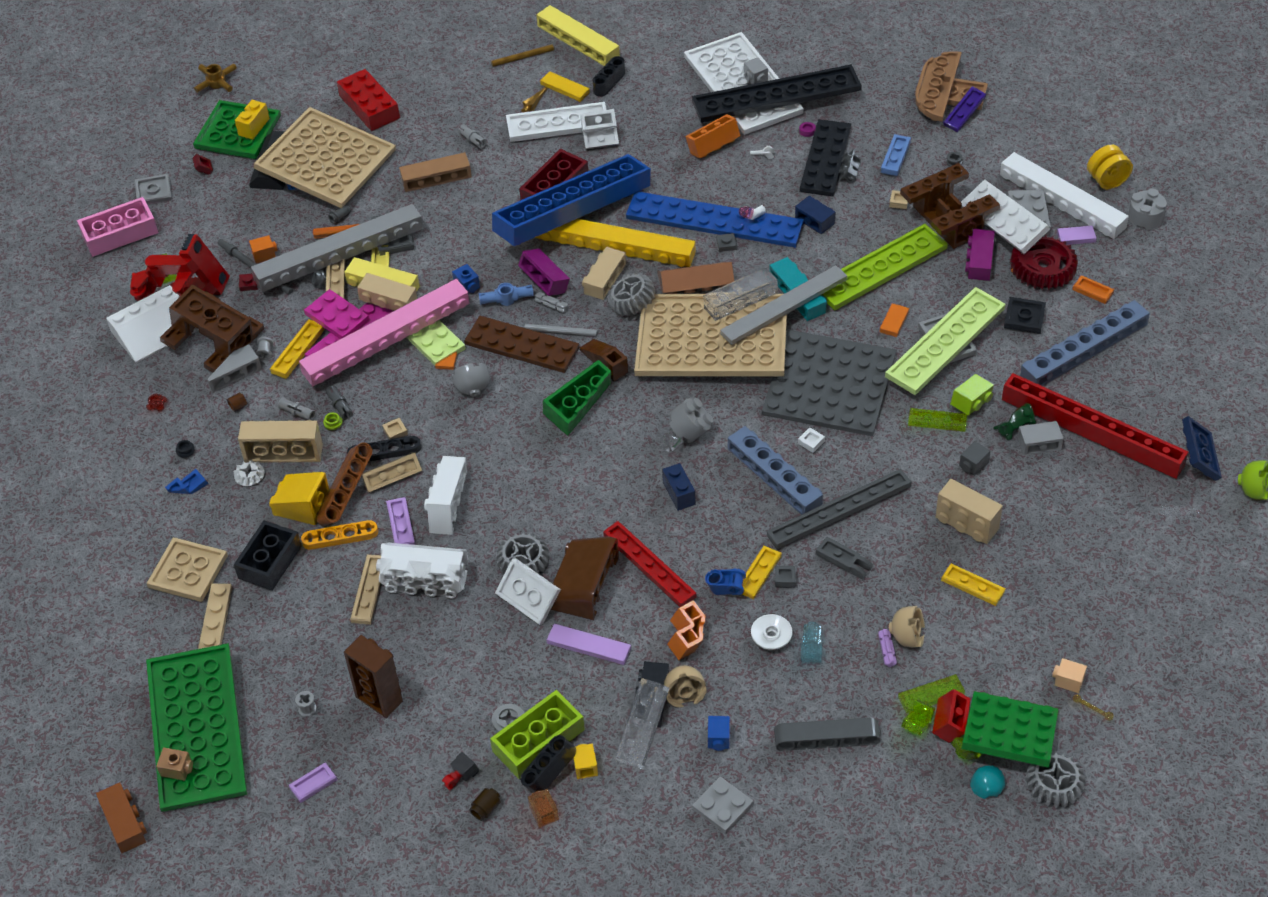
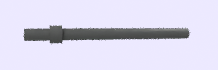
M223 239L218 240V245L224 248L230 256H235L250 268L257 264L238 251L235 245L229 244ZM286 284L277 286L288 295L293 292V289Z

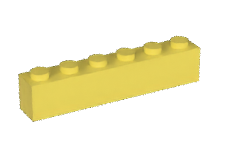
M551 5L536 14L538 27L603 66L611 58L620 56L619 45Z

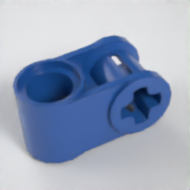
M735 568L728 570L714 569L706 574L705 581L715 595H741L744 592L742 586L743 579L746 578V572Z

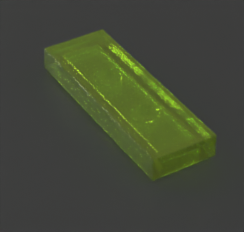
M910 408L908 426L965 432L967 414Z
M955 674L898 693V698L906 714L937 704L938 698L953 689L965 695V689Z

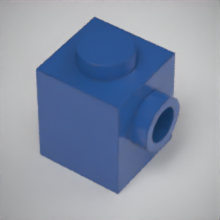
M468 264L452 271L453 280L457 279L468 291V294L480 288L479 276Z

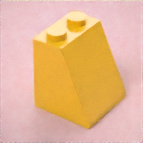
M326 473L286 474L284 479L279 482L275 495L270 499L269 506L271 507L272 514L316 525L317 513L329 491Z

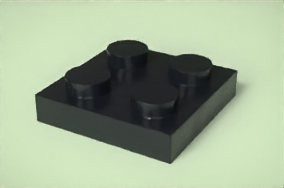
M1009 297L1004 328L1041 334L1046 302Z

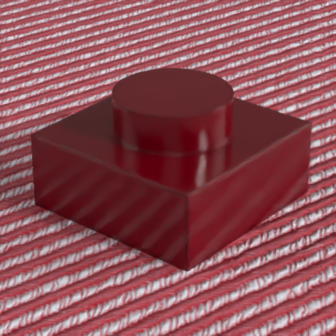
M195 154L193 157L195 169L201 173L211 174L213 171L211 160Z
M252 273L239 275L240 291L258 290V285L254 281Z

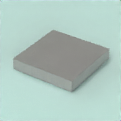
M169 174L135 179L136 199L143 197L147 205L172 200Z

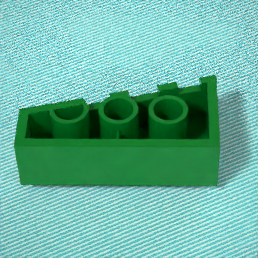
M597 360L544 399L543 414L569 436L611 384V370L601 361Z

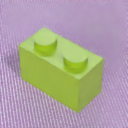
M974 374L954 390L950 405L969 416L974 411H978L984 403H988L992 399L994 384Z

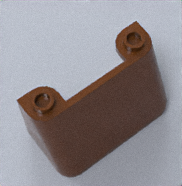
M617 538L572 539L570 543L566 544L565 556L553 582L561 590L551 610L590 620L595 619L597 611L594 610V605L600 600L599 593L609 568H613L619 560Z

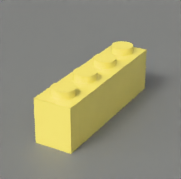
M355 257L344 271L346 282L351 286H359L366 273H370L415 287L416 292L420 287L418 275Z

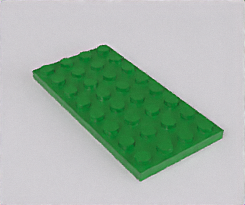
M229 643L146 659L156 766L163 747L188 752L193 761L192 771L187 774L186 780L160 776L156 767L161 812L248 795Z

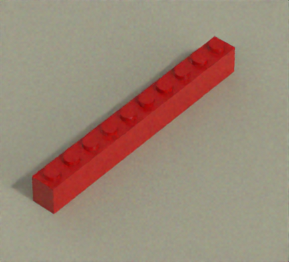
M1014 373L1011 374L1004 384L1002 400L1019 408L1029 403L1034 415L1049 422L1057 421L1058 425L1175 479L1178 478L1185 467L1189 451Z

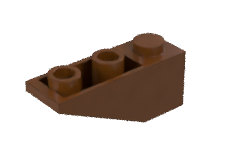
M593 339L579 348L593 363L599 360L610 369L611 380L616 381L628 373L627 357L616 347Z

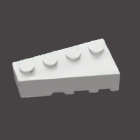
M443 456L441 463L437 464V475L433 476V487L429 488V498L425 499L424 509L428 511L429 533L453 535L454 528L452 522L456 521L457 506L460 504L461 492L463 491L467 473L466 457Z

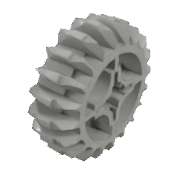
M633 273L631 276L628 274L627 277L616 281V284L612 285V289L608 291L609 295L607 298L609 306L616 314L628 317L630 314L635 315L636 312H641L643 308H647V305L651 304V300L655 298L654 294L656 292L654 284L649 277L642 273L638 275Z
M522 532L521 535L515 533L514 537L508 536L507 541L502 540L496 552L497 566L502 574H505L512 558L518 559L538 574L539 572L544 573L550 559L549 548L544 539H540L539 535L533 537L531 532L528 535Z
M1055 750L1053 755H1051L1049 768L1030 764L1027 768L1026 782L1028 783V790H1032V797L1038 796L1039 803L1045 800L1047 807L1050 805V802L1054 803L1055 808L1059 806V803L1064 807L1068 805V802L1073 805L1075 800L1081 797L1085 789L1086 776H1084V768H1080L1079 762H1073V756L1066 758L1065 752L1057 755Z

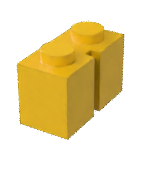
M251 100L244 108L245 112L242 111L235 119L238 136L252 140L270 119L266 103Z

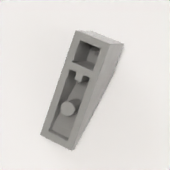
M249 344L232 352L207 379L212 393L262 369L259 357Z

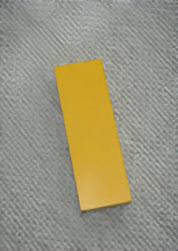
M551 71L540 80L541 85L579 102L590 93V88Z
M767 546L762 547L747 570L746 578L743 579L742 587L744 592L742 595L754 600L780 560L781 552Z
M952 563L941 577V581L994 606L998 604L1006 589Z

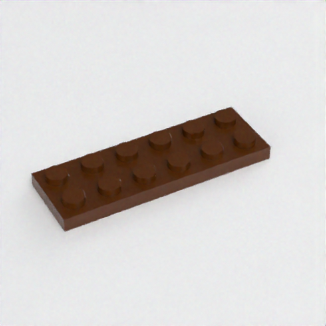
M480 315L464 340L465 345L562 373L567 371L580 348L579 343Z

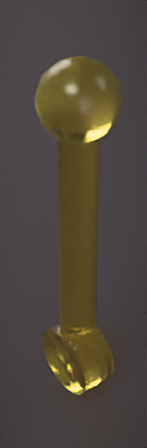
M1078 694L1073 696L1074 702H1080L1100 713L1108 721L1113 719L1114 715L1112 712H1105L1081 699V696Z

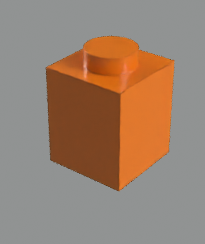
M270 235L249 241L255 263L258 264L276 257L275 252L278 249L275 241H271Z

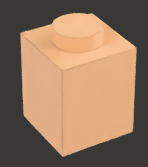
M1062 658L1060 666L1056 665L1052 677L1056 678L1054 685L1079 693L1087 666Z

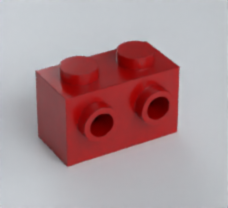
M955 689L938 698L932 733L948 743L964 735L971 698Z

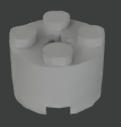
M1153 188L1134 193L1128 215L1130 222L1136 227L1137 225L1145 227L1146 230L1159 227L1165 216L1167 206L1165 198L1159 194L1158 190Z
M698 398L685 399L668 414L672 420L669 424L674 433L679 438L685 437L688 443L694 442L708 431L711 423L714 422L713 417L702 407V402Z

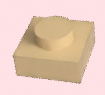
M892 190L889 207L907 209L908 201L900 194V191Z
M400 418L382 425L388 439L401 438L408 435L407 429Z

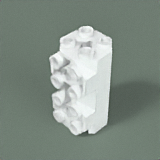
M382 543L381 559H378L376 563V570L380 571L379 583L386 586L385 590L389 593L405 592L414 595L418 589L422 588L427 596H446L453 599L457 593L464 589L467 577L465 564L468 565V555L465 549Z

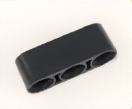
M615 56L611 58L592 79L594 95L598 97L607 95L625 75V60L623 57Z
M554 736L522 773L520 779L522 785L535 795L545 792L574 758L576 747L564 736Z

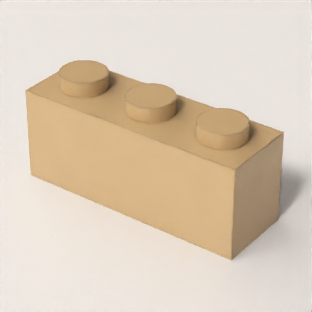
M606 247L599 254L597 262L591 266L589 274L582 281L584 294L604 300L611 286L615 283L626 265V253Z
M366 273L357 287L359 300L394 311L417 299L415 287L370 273Z

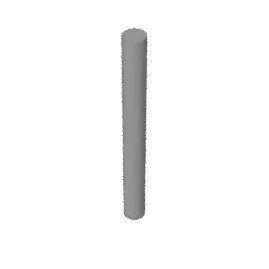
M525 324L526 329L537 332L597 337V329Z

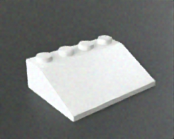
M170 285L106 318L111 333L135 363L168 347L160 342V337L171 327L169 307L179 298V295L173 292ZM195 327L193 329V333L199 331V329Z

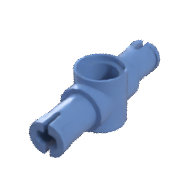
M502 283L492 292L479 293L480 305L496 302L509 306L518 298L534 296L532 285L516 287L510 283Z

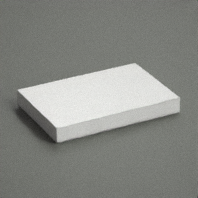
M512 558L495 594L539 625H542L561 589L518 559Z

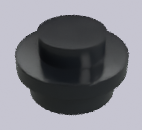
M182 440L176 446V454L181 458L190 457L195 452L194 444L189 440Z

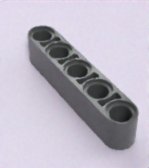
M875 718L781 723L774 727L776 749L779 751H784V749L786 751L806 750V748L822 749L827 748V746L829 748L848 747V745L850 747L868 746L870 743L871 745H876L881 741L878 720Z

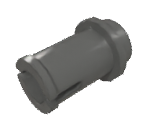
M345 204L343 208L331 211L328 215L329 221L333 224L339 223L340 219L350 214V208Z

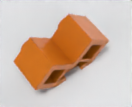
M694 600L678 608L670 620L678 631L675 632L667 645L678 660L694 653L703 641V625L705 624L706 616Z

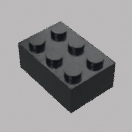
M263 520L234 563L238 579L273 591L302 547L298 532Z

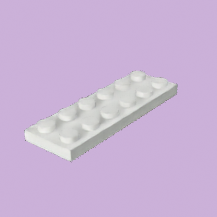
M605 102L506 115L510 142L582 133L580 115L582 113L606 110Z
M986 180L982 181L961 201L963 208L968 202H973L990 194L1000 204V210L985 216L984 224L1023 254L1050 230L1046 223Z

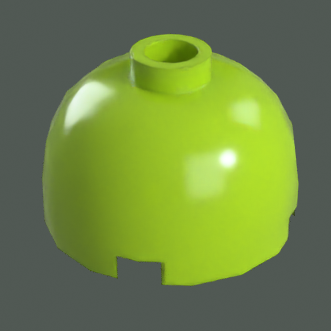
M1267 460L1248 463L1243 468L1242 474L1238 475V485L1242 486L1243 492L1253 499L1268 500V491H1266L1268 488Z

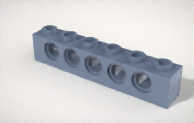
M744 426L728 437V450L801 515L822 505L823 494L821 490L815 488L805 476H801L792 465L785 462L780 454L775 453L766 442L760 440L754 431H750Z

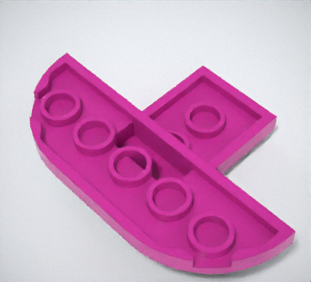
M329 289L304 309L306 316L330 332L307 351L305 357L393 311L371 303H366L358 309Z

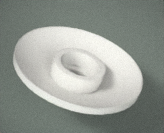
M768 614L755 620L751 627V636L758 646L768 650H776L789 643L792 637V627L782 616Z

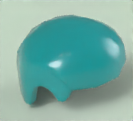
M990 765L978 768L970 779L972 791L983 799L989 796L997 797L1006 786V779L1002 771L998 767Z

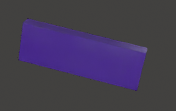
M972 86L945 119L943 125L958 132L986 98V93Z

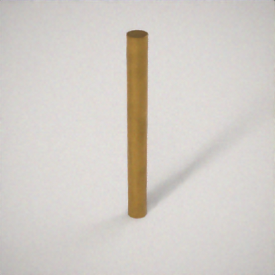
M551 44L491 61V64L494 67L554 51V46Z

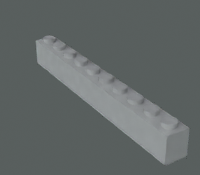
M410 204L251 266L254 281L261 292L267 291L323 269L328 265L338 263L343 259H348L423 229L422 217L415 206Z

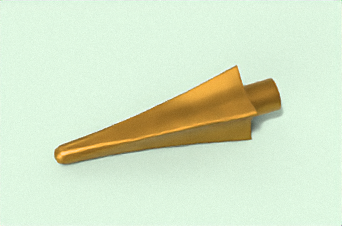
M547 87L542 88L535 95L522 102L524 105L521 110L522 113L535 110Z

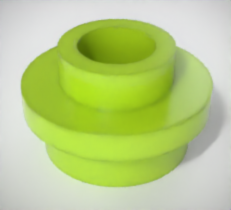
M328 413L323 421L324 427L328 430H336L341 427L342 418L337 413Z

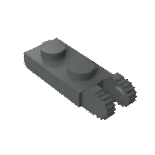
M826 537L816 549V555L851 572L860 579H864L866 576L864 569L871 570L873 564L860 556L859 553L829 537Z

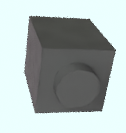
M974 441L961 454L959 466L965 472L975 476L989 462L990 450Z

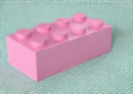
M143 197L77 220L82 237L92 257L158 233L154 217Z

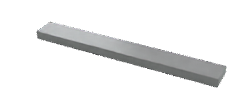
M835 265L720 330V334L733 345L847 280V275Z

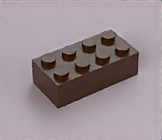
M360 635L344 651L355 697L387 718L403 702L402 691L393 660L394 656L388 649L383 650L373 639H367Z

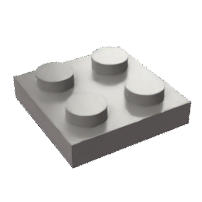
M720 776L692 805V809L726 834L754 805V801Z

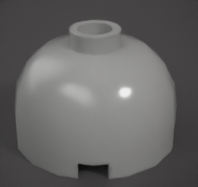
M473 363L463 365L454 370L455 374H451L456 389L460 393L470 395L471 397L480 395L486 389L490 380L488 367L484 363H479V366H474Z

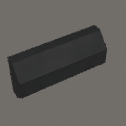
M272 131L265 138L258 159L285 131ZM254 169L249 186L256 189L283 190L285 182Z

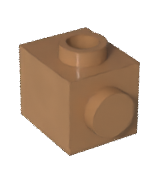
M163 747L156 767L160 776L186 780L187 774L192 771L193 761L188 752Z

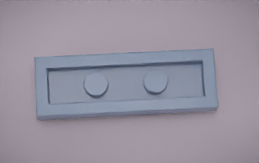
M894 134L881 166V173L898 176L911 143V137Z

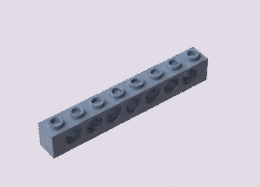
M1135 300L1124 304L1120 309L1110 312L1106 317L1095 321L1089 327L1081 329L1075 335L1067 337L1063 342L1053 345L1051 349L1041 352L1030 361L1024 362L1021 366L1020 376L1043 386L1146 326L1150 313Z

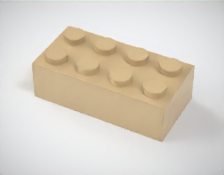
M317 421L241 422L238 441L244 462L246 463L250 460L253 462L259 461V463L320 462L323 443Z

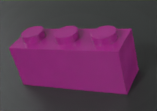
M973 229V235L969 236L968 247H971V249L967 248L966 259H970V261H966L965 272H968V279L990 281L995 231Z
M540 249L522 252L518 266L548 296L566 292L570 278Z

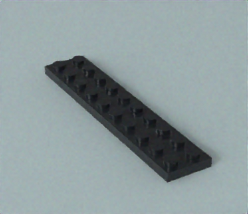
M852 64L695 95L692 96V103L700 122L703 123L717 120L726 114L737 116L862 91V85Z

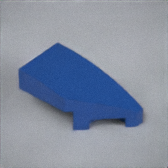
M194 469L182 480L177 477L165 488L168 492L193 494L209 483L197 469Z

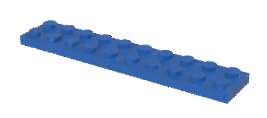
M644 192L634 193L626 213V219L718 235L734 233L735 238L794 248L797 246L804 224V219L764 213L756 219L750 220L751 210Z

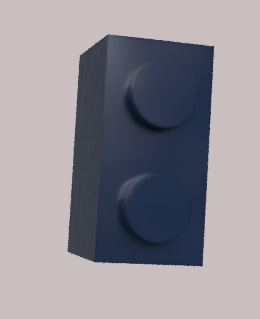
M810 195L795 206V218L804 219V224L819 234H823L835 224L836 212Z
M678 463L663 468V484L677 511L696 505L695 490L682 465Z

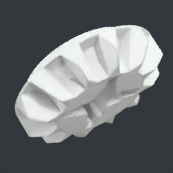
M252 460L247 463L243 461L242 465H237L236 470L233 471L235 481L242 486H252L259 483L265 474L264 468L260 465L259 461L253 462ZM249 469H251L252 472H250V473L248 474V477H247V476H246V473L248 472Z

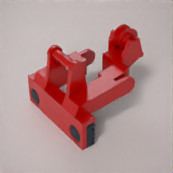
M188 234L189 237H186L187 240L184 241V247L181 248L182 250H180L179 255H150L145 259L146 270L132 273L130 294L136 301H140L154 294L156 288L162 286L166 277L177 274L175 282L171 283L170 286L173 292L179 296L191 285L212 295H221L230 275L197 234Z

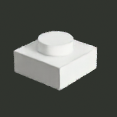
M812 428L807 429L798 438V444L812 453L825 442V436Z

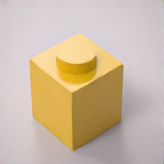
M593 743L575 746L576 754L573 761L577 780L598 776Z

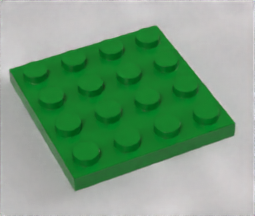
M219 100L195 139L193 146L195 149L256 159L265 138L272 132L278 122L281 112L280 110L267 108L270 119L252 140L238 136L235 119L242 111L245 112L244 108L247 105Z
M974 691L962 749L1049 768L1058 708Z

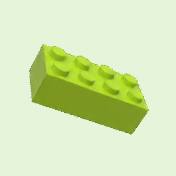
M555 690L490 738L492 752L520 779L522 773L554 736L562 735L568 741H571L585 730L584 717Z

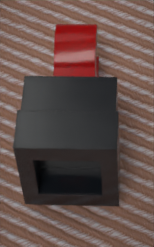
M461 752L450 763L454 772L446 775L442 781L445 783L444 786L451 790L456 786L460 778L467 781L471 776L474 777L479 773L476 764Z

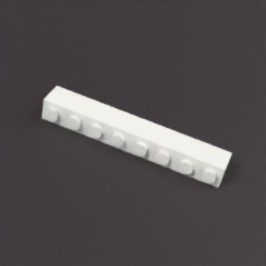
M1013 152L1001 163L1000 175L1003 178L1012 181L1017 186L1026 190L1043 189L1047 203H1051L1061 211L1072 215L1075 219L1088 224V226H1093V228L1102 232L1105 236L1115 239L1127 228L1128 215Z

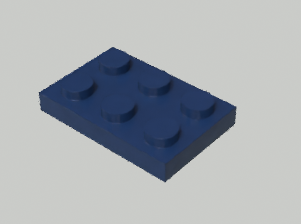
M1185 417L1182 419L1183 433L1187 440L1186 447L1190 454V464L1193 468H1197L1206 477H1210L1214 481L1221 479L1222 476L1212 432L1191 417Z

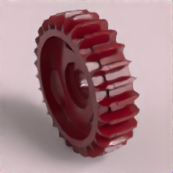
M1045 235L1025 254L1014 247L1010 264L1011 269H1013V275H1016V279H1021V283L1026 282L1027 286L1033 285L1034 289L1041 287V290L1043 288L1050 290L1051 287L1057 289L1058 286L1063 287L1064 284H1068L1076 274L1078 260L1075 250L1071 249V245L1066 246V241L1061 242L1060 238L1056 240L1053 236L1049 238ZM1061 260L1066 265L1063 269H1059ZM1039 264H1046L1047 267H1041Z

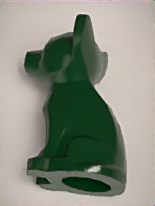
M1026 403L1013 412L1008 422H1002L993 428L998 429V432L1005 436L1006 440H1011L1013 430H1019V426L1036 424L1031 405Z

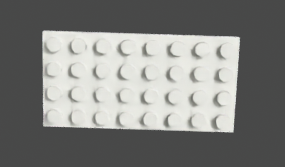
M742 32L684 52V58L711 92L750 85L751 83L744 76V62L757 57L768 67V81L779 79ZM797 103L732 117L736 118L738 128L745 135L801 115L804 108Z

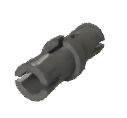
M330 386L333 392L328 387L326 394L331 399L334 409L338 410L343 420L347 419L345 413L351 417L353 412L346 404L347 400L345 397L341 396L336 386Z

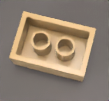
M950 479L938 494L936 518L944 524L947 523L955 527L957 531L972 536L974 540L988 544L999 530L1003 505Z

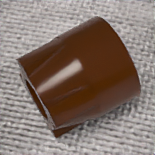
M240 392L227 399L228 405L234 412L248 404L244 395Z

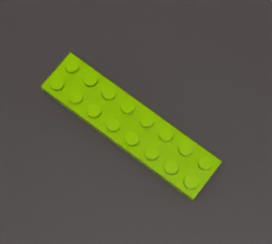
M923 224L842 268L841 270L847 275V280L821 294V296L826 298L827 304L832 309L837 310L946 250L948 243L929 226Z

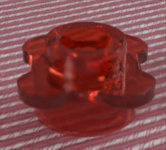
M152 394L148 398L147 410H164L167 398L160 394Z

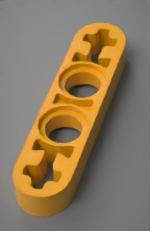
M367 520L315 529L303 533L301 541L303 547L308 550L359 542L375 538L378 535V527L374 521ZM347 531L355 532L352 536L344 535ZM329 534L335 535L331 540L325 539Z

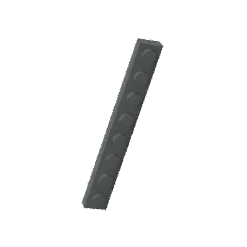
M899 469L768 530L767 537L775 548L779 549L911 487V480L902 469Z

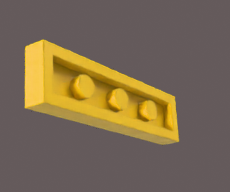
M308 319L271 366V374L287 379L325 328L315 321Z

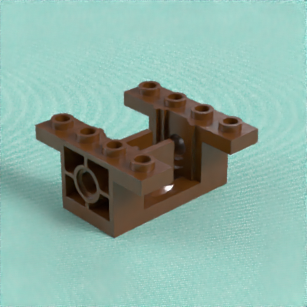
M960 163L905 186L900 190V194L909 204L913 203V207L953 249L968 243L969 236L973 235V229H984L985 216L1000 210V204L990 194L973 202L970 201L962 208V203L953 195L954 184L968 179L969 173Z
M191 285L169 307L171 327L160 337V342L176 350L189 336L193 335V329L196 327L199 329V333L214 341L215 352L204 362V368L213 373L232 352L250 344L264 330V324L242 314L207 291L205 292Z

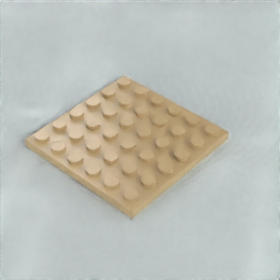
M309 107L254 163V169L343 208L396 149V145Z

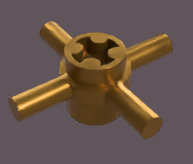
M234 63L223 70L218 64H211L207 67L203 64L199 65L198 69L206 75V80L194 87L197 93L208 86L213 89L223 87L228 92L232 91L233 87L225 82V76L237 69Z

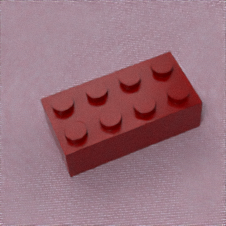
M366 69L337 81L339 96L371 131L400 118L397 102Z

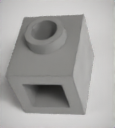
M758 57L744 62L745 79L751 84L768 81V67Z

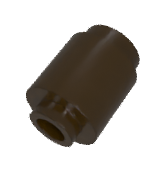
M484 788L471 803L470 813L480 821L488 818L501 803L499 793L493 788Z

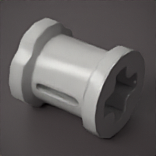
M265 336L259 337L257 339L258 349L255 353L259 360H270L272 357L271 347L273 346V340Z
M309 691L298 693L295 702L299 707V714L303 717L313 716L317 708L314 702V695Z

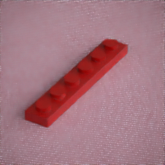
M619 521L603 531L604 537L617 538L619 551L679 607L697 598V593Z

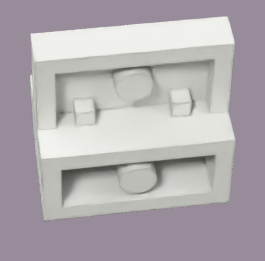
M614 109L582 113L580 115L586 150L619 145Z

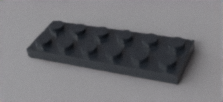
M818 119L799 192L834 197L840 174L839 170L842 166V158L844 157L851 131V123Z

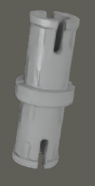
M465 124L460 126L464 131L459 128L458 133L466 137L468 142L474 143L480 149L485 148L481 143L487 145V140L479 136L477 131L471 130Z
M284 397L279 400L278 408L290 412L294 417L299 416L312 421L316 415L315 410L304 407L300 402L295 403Z

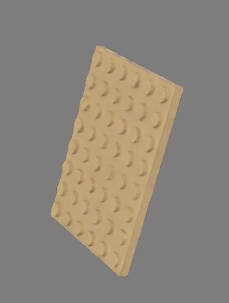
M654 294L655 298L651 300L652 303L648 304L647 308L641 310L634 369L635 376H784L787 314L733 345L720 334L721 329L783 294Z

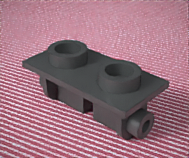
M855 148L850 153L847 152L842 158L843 165L839 170V182L843 178L848 183H853L856 180L861 159L858 155L854 154Z

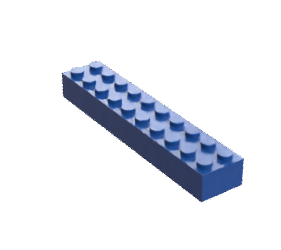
M627 154L493 212L492 231L511 245H520L525 241L649 187L651 168Z

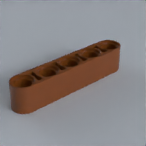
M362 442L349 450L317 513L316 519L321 526L327 527L340 519L372 455V448L369 444Z

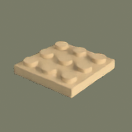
M173 537L150 576L147 586L150 589L202 602L228 557L227 551Z

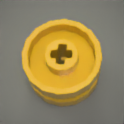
M1113 144L1106 145L1097 150L1090 157L1087 163V170L1101 188L1110 190L1120 186L1130 177L1133 171V164L1124 155L1122 150Z

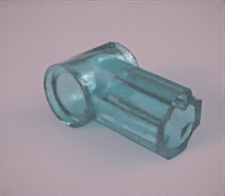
M809 622L804 625L803 643H801V662H821L822 630L821 625H818L816 622Z

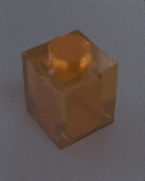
M548 789L536 791L531 796H528L529 808L539 828L559 820L558 809Z

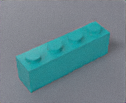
M788 257L769 265V277L784 294L808 281L806 275L801 273L796 263L792 262ZM819 295L796 309L806 321H810L826 313L827 300L824 296Z

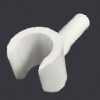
M766 146L763 150L750 151V155H765L768 159H773L772 153H775L771 146Z

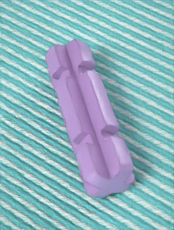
M883 629L878 632L882 655L884 656L883 660L886 666L892 667L897 663L894 656L893 642L890 631Z

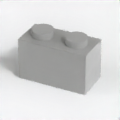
M1057 421L1019 426L1017 438L1024 456L1062 449L1063 436Z

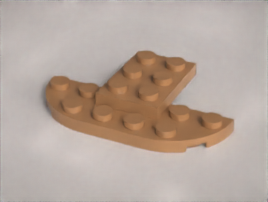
M943 52L941 56L931 57L923 66L916 88L915 102L918 109L933 121L943 122L947 105L957 106L972 86L984 93L987 92L988 83L955 78L962 52ZM983 100V102L979 105V107L977 108V110H982V106H983L984 100Z

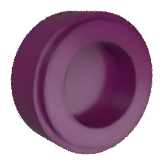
M804 122L799 126V133L804 137H811L815 133L816 126L811 122Z

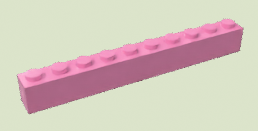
M455 279L300 360L301 372L312 387L322 383L341 371L371 357L373 354L388 348L390 345L402 341L413 333H417L426 326L434 324L443 317H447L451 313L464 308L469 304L468 291Z

